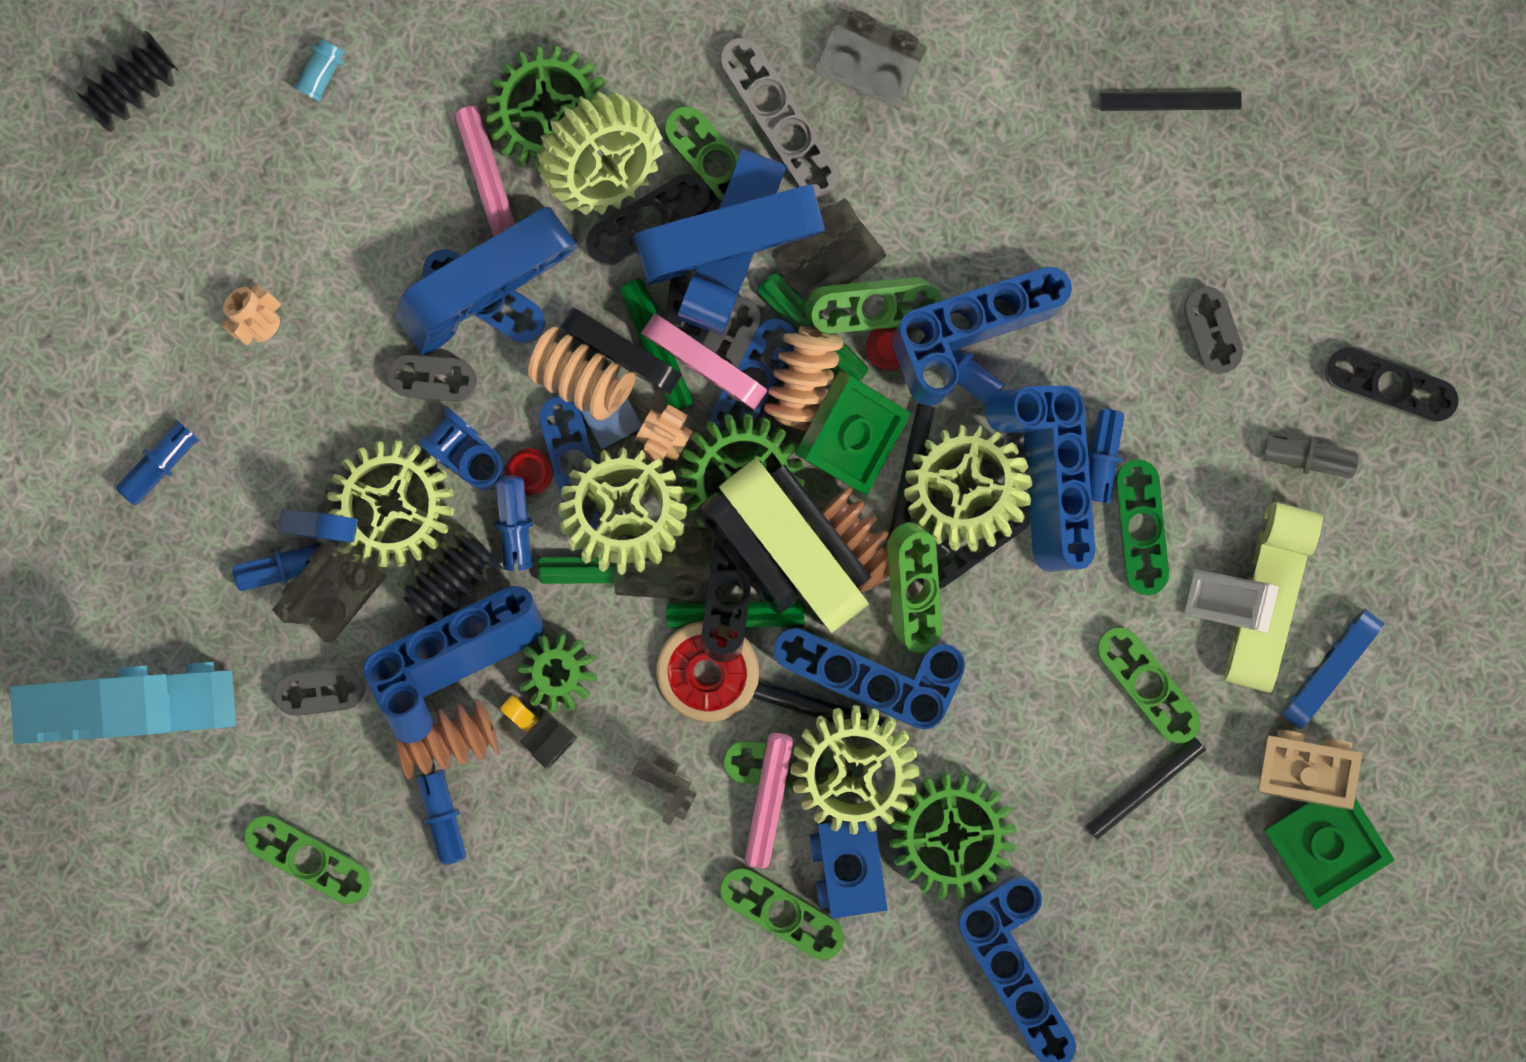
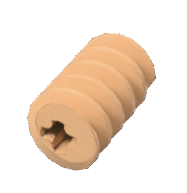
M800 326L798 333H787L783 336V340L792 345L794 350L780 351L778 354V358L789 364V368L774 369L773 375L785 383L784 386L769 387V394L780 401L779 404H765L764 411L775 417L782 424L807 431L821 406L820 403L823 402L828 393L825 386L833 382L834 373L829 368H834L838 365L839 356L834 350L842 348L844 340L835 333L827 334L813 326Z
M552 327L540 337L531 355L528 366V377L536 384L544 383L545 389L550 393L559 392V396L565 402L574 401L576 408L580 411L587 412L590 410V414L595 420L602 421L609 418L629 396L635 383V373L628 371L619 380L617 379L621 369L619 363L613 362L604 371L602 368L605 362V355L597 353L590 361H587L590 352L587 344H581L572 352L575 342L573 336L566 335L557 343L559 328Z

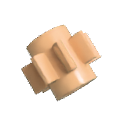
M255 284L251 290L247 287L238 288L224 302L223 313L228 319L222 324V327L245 345H249L252 339L258 343L264 342L272 337L279 327L280 317L274 311L281 306V303L267 290L264 291L258 284Z
M670 405L667 406L662 414L651 409L635 438L636 441L645 445L643 452L646 453L647 460L652 462L659 458L663 462L668 457L675 462L678 461L682 450L686 447L693 434L692 430L684 426L687 414Z

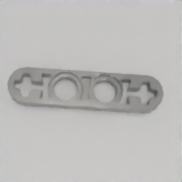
M748 38L731 40L724 46L721 53V66L730 83L782 163L787 165L786 169L798 187L807 185L805 181L810 177V173L804 162L798 168H795L791 161L803 158L813 147L816 148L819 154L811 156V161L819 171L827 168L830 174L826 177L828 185L826 188L821 189L817 184L813 185L817 199L830 196L835 191L839 181V172L836 164L760 47ZM738 48L743 54L749 51L754 54L750 59V66L756 76L762 69L768 74V76L755 80L747 90H744L740 84L749 81V77L743 68L736 67L732 69L729 65L734 60L732 52ZM772 87L779 92L781 102L775 110L763 112L755 106L753 97L760 88ZM797 126L804 131L806 142L801 149L788 151L781 146L779 135L785 127Z

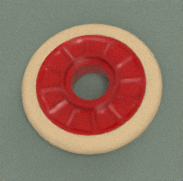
M703 621L678 629L667 639L658 656L656 675L661 693L677 712L693 720L714 722L737 714L750 702L758 685L759 665L754 649L746 638H744L741 653L735 659L728 662H717L710 659L704 653L701 645ZM720 623L719 634L717 636H710L717 639L718 647H726L728 640H736L729 638V626ZM702 660L714 661L721 670L720 678L714 683L707 684L701 682L695 675L694 668L696 664Z

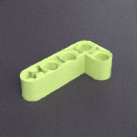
M757 458L719 486L723 494L831 634L869 605L855 584Z
M1279 502L1270 503L1267 506L1264 514V519H1268L1265 532H1260L1252 562V564L1256 565L1253 578L1248 577V580L1279 587L1268 633L1236 626L1224 672L1225 682L1267 693L1272 692L1277 679L1307 557L1312 555L1316 549L1323 522V514Z

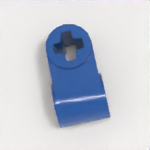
M447 406L443 410V419L427 437L421 436L416 442L447 469L451 468L464 481L476 489L485 491L495 489L497 480L505 477L506 466L503 458L478 436L479 433ZM481 456H490L495 464L492 476L482 481L474 479L471 473L474 460Z

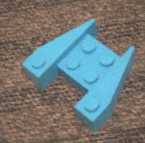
M214 662L185 664V674L148 675L147 666L117 668L118 678L11 686L14 744L236 727L232 670L214 671Z

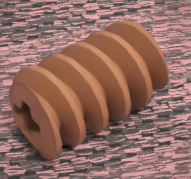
M850 486L824 506L821 511L872 576L871 579L858 588L862 593L875 588L889 576L887 548L882 547L889 533L886 530L873 534L870 532L877 518L874 515L863 519L858 517L865 503L858 501L848 505L846 501L853 491V488Z
M479 699L474 700L472 715H468L461 704L456 705L454 720H450L444 710L439 709L437 712V724L433 725L429 734L418 742L403 743L396 739L400 761L408 780L414 777L415 764H417L423 774L428 775L432 773L433 759L436 760L443 770L449 769L451 754L455 756L461 765L467 764L469 749H472L479 760L486 758L488 744L500 755L490 714Z

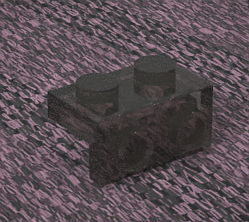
M842 10L834 23L814 72L900 110L927 47L920 44L919 39L907 31H892L876 24V20L867 13L857 10L851 12Z
M846 198L820 211L826 229L825 232L779 245L770 252L780 273L804 303L815 289L823 286L850 284L886 257L882 246L859 220Z
M684 526V532L681 536H673L675 540L674 550L670 552L660 549L662 561L659 564L652 562L648 557L644 558L645 569L642 572L635 568L633 562L626 563V572L621 575L618 573L617 563H615V594L621 596L705 601L710 576L712 534L706 527ZM622 535L617 540H630L637 537Z
M328 540L312 553L310 557L311 562L299 577L293 579L285 586L282 591V598L272 610L283 623L310 625L324 642L332 643L385 580L386 573L371 556H366L362 559L364 556L362 552L363 547L360 544L354 546L350 545L349 542Z
M655 751L651 758L645 755L639 758L632 775L674 795L662 822L670 826L674 817L684 821L697 793L689 789L693 780L676 772L680 763Z

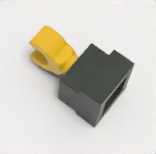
M511 695L499 708L527 733L520 743L532 753L531 756L544 768L550 769L578 738L550 713L546 712L541 719L536 717L515 695Z

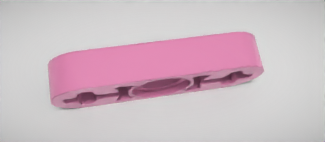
M655 313L641 332L642 335L753 410H755L767 392V389Z

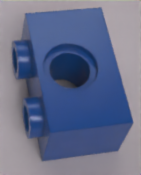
M842 820L838 831L831 830V821L817 823L818 833L809 834L813 862L823 861L825 880L816 881L820 909L829 908L831 919L888 911L876 831L870 832L867 829L866 821L858 822V833L854 835L850 834L849 821ZM853 854L859 858L861 870L855 878L844 880L835 874L834 863L839 856Z

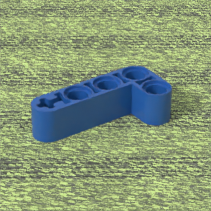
M742 149L720 209L776 194L787 165ZM754 253L697 268L684 296L678 313V320L723 336Z
M806 185L653 227L634 234L633 241L645 284L650 285L685 275L687 271L815 236L825 232L826 229L813 185Z
M542 208L412 285L401 296L395 317L422 355L429 354L443 346L455 335L460 322L565 260L575 251L577 243L552 208Z
M1044 267L914 309L907 313L893 333L892 346L912 397L920 404L927 406L937 405L945 400L956 385L959 377L958 366L952 351L1054 317L1071 296L1072 285L1067 274L1059 268ZM1041 287L1045 293H1049L1052 291L1054 294L1052 300L1048 294H1043L1037 297L1034 296ZM1000 299L1009 303L1012 307L1013 315L1005 316L997 312L993 301ZM957 313L966 317L970 323V329L961 330L956 328L951 322L950 315ZM913 327L920 329L924 332L927 343L916 344L912 342L907 336L906 329ZM934 371L938 373L943 379L944 387L934 388L928 385L924 380L923 372Z
M1067 385L1028 386L993 393L985 405L986 420L990 427L999 433L1024 434L1025 460L1028 465L1026 474L1030 475L1032 480V486L1028 489V494L1031 498L1029 513L1032 552L1036 564L1043 571L1047 572L1086 568L1095 556V538L1085 408L1082 396L1074 387Z
M511 586L369 655L364 662L363 673L394 737L403 743H415L425 738L432 730L433 719L423 699L424 697L526 648V646H531L539 640V636L543 635L544 622L532 594L524 587Z
M801 629L786 630L779 635L774 645L775 658L785 669L923 730L934 728L940 724L965 670V660L962 653L954 646L948 644H939L928 649L923 655L913 679ZM796 636L804 639L802 647L816 654L817 644L826 647L827 650L818 660L815 675L806 671V668L812 662L803 658H797L794 663H789L785 660L787 652L781 649L784 640L792 642ZM941 651L950 653L956 663L954 673L945 679L937 678L930 670L931 658L934 654ZM835 655L845 657L851 665L850 676L841 683L831 682L824 672L826 661ZM876 675H885L893 682V695L885 702H875L868 695V683ZM927 694L936 702V714L932 719L921 722L916 720L911 714V702L915 697Z
M1013 876L965 904L957 916V926L960 934L1036 1058L1040 1062H1070L1076 1052L1074 1036L1010 931L1030 920L1039 912L1042 905V895L1039 888L1030 879L1023 876ZM1018 885L1028 887L1032 894L1030 905L1021 911L1010 909L1007 904L1008 892ZM977 910L988 912L992 919L990 929L983 935H973L966 928L968 916ZM1001 951L1012 952L1016 957L1014 970L1005 976L997 975L991 969L993 956ZM1030 991L1039 994L1041 1006L1035 1014L1023 1016L1017 1012L1016 1001L1022 993ZM1051 1014L1054 1020L1045 1022L1047 1027L1056 1038L1063 1036L1065 1038L1060 1043L1062 1052L1058 1055H1054L1050 1050L1042 1053L1041 1049L1047 1045L1043 1035L1038 1028L1034 1029L1031 1034L1027 1030L1028 1028L1041 1025Z

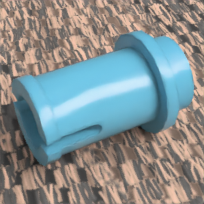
M321 38L316 46L311 44L310 49L313 50V53L297 83L293 86V88L319 102L338 64L343 66L345 63L341 60L345 51Z

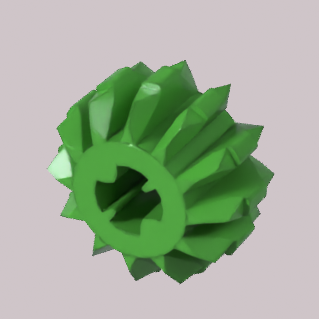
M558 633L556 649L551 648L550 641L546 635L539 636V644L544 653L540 655L530 646H526L523 650L525 655L533 659L535 663L533 666L528 664L517 665L518 672L532 673L533 677L531 680L520 683L519 688L521 691H526L537 686L539 690L530 701L534 706L540 704L545 695H549L548 711L551 713L557 711L558 696L563 697L568 710H573L576 708L570 692L574 690L584 699H588L591 695L588 689L579 685L580 679L589 682L597 680L596 673L581 671V666L593 663L595 657L593 654L586 655L579 660L575 657L584 645V642L580 639H577L572 644L569 651L564 650L567 640L565 633ZM553 659L562 660V668L570 670L568 681L565 679L560 680L562 686H553L552 678L544 675L546 665L553 666L551 661Z

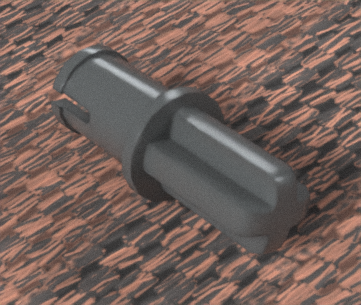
M1268 432L1262 459L1264 462L1270 461L1302 468L1303 474H1308L1309 470L1344 478H1353L1356 473L1359 457L1355 451L1315 443L1316 438L1311 437L1310 441Z

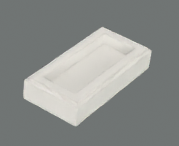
M1195 569L1184 614L1199 619L1268 633L1279 587Z

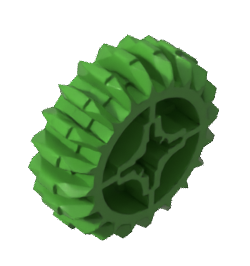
M535 46L534 55L536 60L529 63L526 55L522 51L518 52L516 57L521 66L515 71L507 62L501 65L502 71L509 78L507 82L495 77L490 81L491 86L501 92V96L487 95L485 97V103L488 106L499 108V111L490 112L485 115L487 124H502V126L491 133L493 141L499 142L509 138L502 148V153L509 157L517 149H520L521 151L517 159V164L520 167H525L531 156L536 157V172H539L538 168L541 165L537 152L545 147L524 139L516 132L511 123L523 121V123H536L544 129L545 135L550 134L553 130L550 131L547 119H545L542 112H536V107H542L541 101L545 99L544 87H546L548 96L553 104L561 106L560 112L554 111L556 117L552 118V121H560L565 116L564 107L571 110L578 107L580 97L591 102L595 92L602 89L606 84L602 76L588 81L587 78L595 69L592 62L588 61L579 69H576L580 57L578 52L572 51L568 55L566 62H562L560 46H553L551 59H544L542 47ZM549 73L561 74L572 79L579 85L585 96L574 97L573 94L561 95L552 88ZM536 76V92L529 101L519 103V107L510 108L514 93L519 86L527 79Z
M743 413L740 427H736L731 414L724 415V430L719 431L713 421L707 422L706 427L712 436L705 440L701 434L695 432L691 438L700 447L699 450L695 452L689 448H684L681 453L685 459L693 462V465H683L677 468L679 476L691 479V481L679 485L684 490V496L694 495L684 504L687 507V512H695L696 508L707 499L703 482L704 472L709 460L713 461L722 473L721 481L715 490L727 499L719 486L728 480L732 473L724 463H728L734 469H742L757 458L765 468L767 465L765 460L773 453L777 470L785 464L792 473L804 467L803 461L800 458L787 459L796 452L798 447L793 441L780 445L786 435L785 430L781 427L774 429L767 435L770 429V421L765 417L758 421L755 429H752L753 420L749 413ZM736 441H753L760 444L755 450L750 449L740 457L730 456L720 449ZM794 475L802 487H804V479ZM697 515V524L700 527L705 526Z
M942 772L940 776L942 787L935 789L930 777H925L922 781L928 793L921 797L916 790L915 795H910L916 801L912 808L907 807L904 812L899 811L907 815L905 822L894 820L890 824L892 829L903 830V837L890 839L889 845L892 848L905 847L906 852L895 857L894 862L897 866L911 861L913 866L904 875L907 881L914 880L920 873L925 876L919 886L921 892L926 893L934 881L939 883L937 897L945 899L948 885H954L956 898L960 900L965 898L963 884L970 883L973 891L979 895L983 893V888L978 878L985 875L992 884H996L999 881L997 875L990 868L994 863L1003 869L1009 868L1010 863L998 855L1001 849L1009 852L1015 851L1016 844L1010 841H1002V834H1011L1016 832L1017 829L1015 824L1007 823L1001 825L1000 818L1008 816L1012 811L1008 805L996 810L993 808L992 805L1001 797V793L998 790L990 792L986 798L981 796L986 786L985 780L978 779L973 789L970 790L967 788L969 781L967 773L961 772L958 777L957 786H951L949 773ZM955 796L970 799L978 804L987 815L990 824L968 825L960 820L958 808H956ZM941 799L942 817L939 825L928 831L914 833L917 819L922 811L934 801ZM949 811H951L952 821L958 823V830L964 827L967 833L977 831L976 834L965 835V838L958 840L956 860H954L953 850L947 848L949 844L947 841L941 844L939 839L928 840L930 837H937L941 833L948 831V824L950 823ZM991 838L990 847L984 859L973 869L964 872V852L967 846L973 842ZM927 846L943 849L948 858L950 874L939 873L926 866L919 858L915 848Z

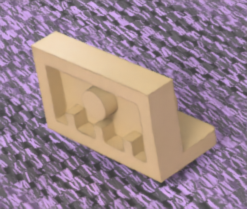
M1278 730L1277 737L1267 736L1257 793L1347 810L1353 809L1362 753L1352 751V743L1328 738L1324 739L1323 745L1305 742V734L1288 730Z

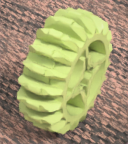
M597 91L591 102L580 97L578 107L573 110L564 107L565 116L560 121L550 120L553 132L541 136L545 148L537 152L541 164L538 170L542 180L547 185L546 189L563 206L568 207L571 211L577 209L585 215L590 213L592 209L603 215L610 204L620 209L622 199L627 196L636 199L635 190L639 186H649L646 176L649 173L658 171L655 159L663 154L659 144L662 136L654 122L653 116L637 100L632 99L630 96L624 98L623 95H619L615 91L608 97ZM598 150L602 152V157L597 153Z
M960 425L958 437L951 439L948 431L942 430L940 436L943 443L936 446L933 441L926 440L924 446L929 453L928 456L914 454L912 460L919 469L906 471L905 477L908 483L913 485L904 490L906 500L913 502L908 508L909 514L913 519H920L918 525L927 532L932 531V536L938 545L948 538L950 548L957 551L963 540H966L969 549L976 552L979 546L978 539L985 538L987 544L994 547L996 544L994 533L1000 531L1003 535L1010 537L1012 530L1008 521L1023 522L1024 515L1018 507L1028 506L1031 503L1030 495L1024 491L1032 486L1030 475L1024 474L1028 469L1025 458L1017 457L1019 451L1014 443L1004 445V437L998 431L987 439L985 427L979 425L974 435L969 436L966 426ZM963 459L957 468L944 470L950 464ZM983 459L994 463L1005 473L1004 486L997 485L993 479L983 476ZM974 480L977 488L974 491L969 488L971 493L962 496L960 488L964 486L967 489L966 483ZM932 490L941 492L943 497L953 500V518L942 514L933 506ZM984 506H993L986 513L973 518L978 509Z
M397 440L394 441L392 446V455H387L384 442L377 441L375 442L376 457L371 458L369 452L364 447H361L357 450L358 456L363 462L361 465L357 466L353 461L346 458L342 464L351 472L349 478L346 479L338 474H334L332 477L333 482L344 486L342 494L336 492H328L327 494L328 500L341 502V509L329 511L327 514L355 518L353 510L354 495L371 504L374 516L371 523L372 528L368 536L357 524L355 543L347 542L345 549L348 552H353L360 544H363L365 547L360 557V560L363 562H369L374 552L378 551V565L380 567L388 566L390 553H395L398 566H406L407 557L405 551L411 550L416 560H423L425 558L424 552L419 545L424 541L430 548L437 549L439 543L430 536L432 531L436 529L441 533L448 534L450 530L446 524L438 522L439 515L453 516L455 509L452 507L441 506V499L453 497L454 490L451 488L438 490L437 484L448 478L447 472L443 470L431 476L429 471L435 466L437 460L433 456H429L421 464L417 463L421 455V448L416 445L410 449L408 456L404 457L403 442ZM388 465L401 466L397 475H394L390 483L383 488H373L361 482L367 474L379 467ZM414 472L420 477L427 489L429 498L428 513L415 508L408 500L407 493ZM394 491L398 492L401 497L397 501L403 502L402 507L412 511V515L401 511L399 513L391 511L385 517L381 513V510L385 507L379 506L380 501L370 497V493L381 497L383 495L391 497ZM398 520H409L421 526L415 534L403 541L381 543L385 533Z
M622 447L618 452L617 459H611L610 454L603 450L600 453V464L597 465L593 460L586 457L583 461L585 473L572 470L569 478L573 486L562 487L561 498L565 502L558 505V516L565 519L560 523L561 533L563 535H571L568 540L569 548L572 551L583 549L581 555L582 561L585 564L599 557V570L604 572L608 569L610 562L617 563V571L623 575L627 569L626 563L634 562L635 568L642 572L645 569L644 558L648 557L652 562L659 564L662 561L660 549L670 552L674 550L675 540L673 536H681L684 532V524L680 520L686 517L687 507L679 503L684 499L683 488L673 486L676 483V475L673 471L661 473L663 462L659 458L647 465L645 464L646 453L643 450L636 454L635 459H628L627 450ZM618 482H628L626 485L621 487H613L609 485ZM648 491L656 498L662 511L657 522L651 520L649 512L642 507L645 503L644 496ZM589 499L596 504V510L603 515L600 518V527L597 531L588 524L583 514ZM631 506L630 514L626 515L623 510V515L615 514L614 516L615 508L619 507L622 511V507L629 508ZM622 535H632L637 537L630 540H616L619 536Z
M859 706L852 707L851 719L844 720L843 712L840 708L834 709V724L832 725L824 717H817L816 726L820 734L810 729H805L802 732V738L810 746L795 745L793 754L803 761L791 764V774L803 777L793 783L794 792L800 794L809 792L801 800V807L806 810L819 805L815 811L814 820L820 823L828 815L833 816L831 819V830L833 831L840 829L842 820L849 821V831L853 835L858 833V822L866 821L867 829L870 832L876 831L875 817L879 815L887 824L894 822V816L889 807L892 806L902 812L907 809V802L900 794L907 796L915 795L916 785L906 779H913L919 776V767L908 763L917 757L916 748H901L909 740L907 731H899L891 736L896 726L895 719L889 717L879 726L877 725L879 711L872 709L869 712L868 719L863 720L860 719L861 711ZM861 736L872 739L879 743V745L875 746L872 744L867 748L857 749L841 738ZM829 746L833 752V758L837 763V767L828 774V780L820 784L815 773V766L820 754ZM891 756L895 767L893 778L889 786L881 794L876 788V782L872 775L882 766V760ZM846 760L848 763L856 762V767L859 763L863 764L864 781L861 777L854 778L853 774L851 778L846 776ZM844 792H854L860 795L865 802L859 804L845 803L833 798L831 795L834 794L837 797Z

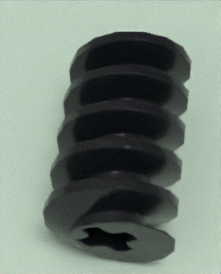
M146 30L142 33L146 46L144 49L129 42L127 48L131 59L127 61L118 54H113L112 59L116 70L112 72L100 64L97 66L101 81L96 83L87 76H84L81 79L86 93L82 95L76 91L96 120L109 132L115 130L112 114L127 121L130 118L126 105L128 102L138 109H143L145 103L141 92L144 91L154 98L159 97L160 92L156 81L160 80L172 87L175 85L171 70L174 68L180 72L156 39Z
M456 530L453 533L458 545L456 549L441 543L439 548L444 559L439 561L428 555L425 558L430 570L428 574L413 568L411 573L416 583L413 587L401 580L397 583L404 601L427 626L431 624L429 616L438 620L447 617L443 603L456 609L461 606L457 594L458 590L469 596L475 594L471 578L485 584L489 581V576L485 569L486 565L498 571L503 569L497 559L473 533L468 536Z

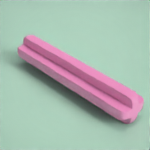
M476 105L467 106L456 111L455 118L490 230L494 237L515 225V220L480 109Z
M771 733L768 736L744 860L751 867L762 869L767 868L770 864L793 747V738L786 734Z

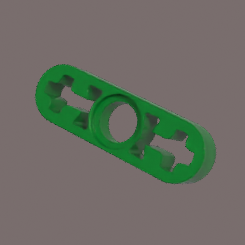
M1136 459L1125 463L1118 470L1115 485L1125 580L1132 591L1139 595L1147 596L1160 592L1166 586L1169 579V567L1159 474L1151 463ZM1132 468H1140L1141 475L1149 476L1150 484L1143 486L1142 496L1143 501L1153 498L1154 508L1139 506L1129 511L1126 510V500L1130 502L1136 501L1134 488L1125 486L1124 482L1125 478L1132 475ZM1137 514L1148 515L1154 521V535L1147 541L1135 540L1129 532V522ZM1157 544L1159 554L1150 553L1148 555L1150 567L1159 569L1160 576L1152 580V587L1145 588L1143 580H1135L1134 571L1142 569V557L1137 555L1132 558L1130 547L1146 549Z

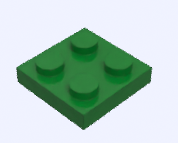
M839 371L795 455L849 487L851 486L856 491L868 495L911 413L854 377Z
M1356 798L1352 810L1305 802L1263 829L1266 837L1312 910L1315 911L1395 861Z

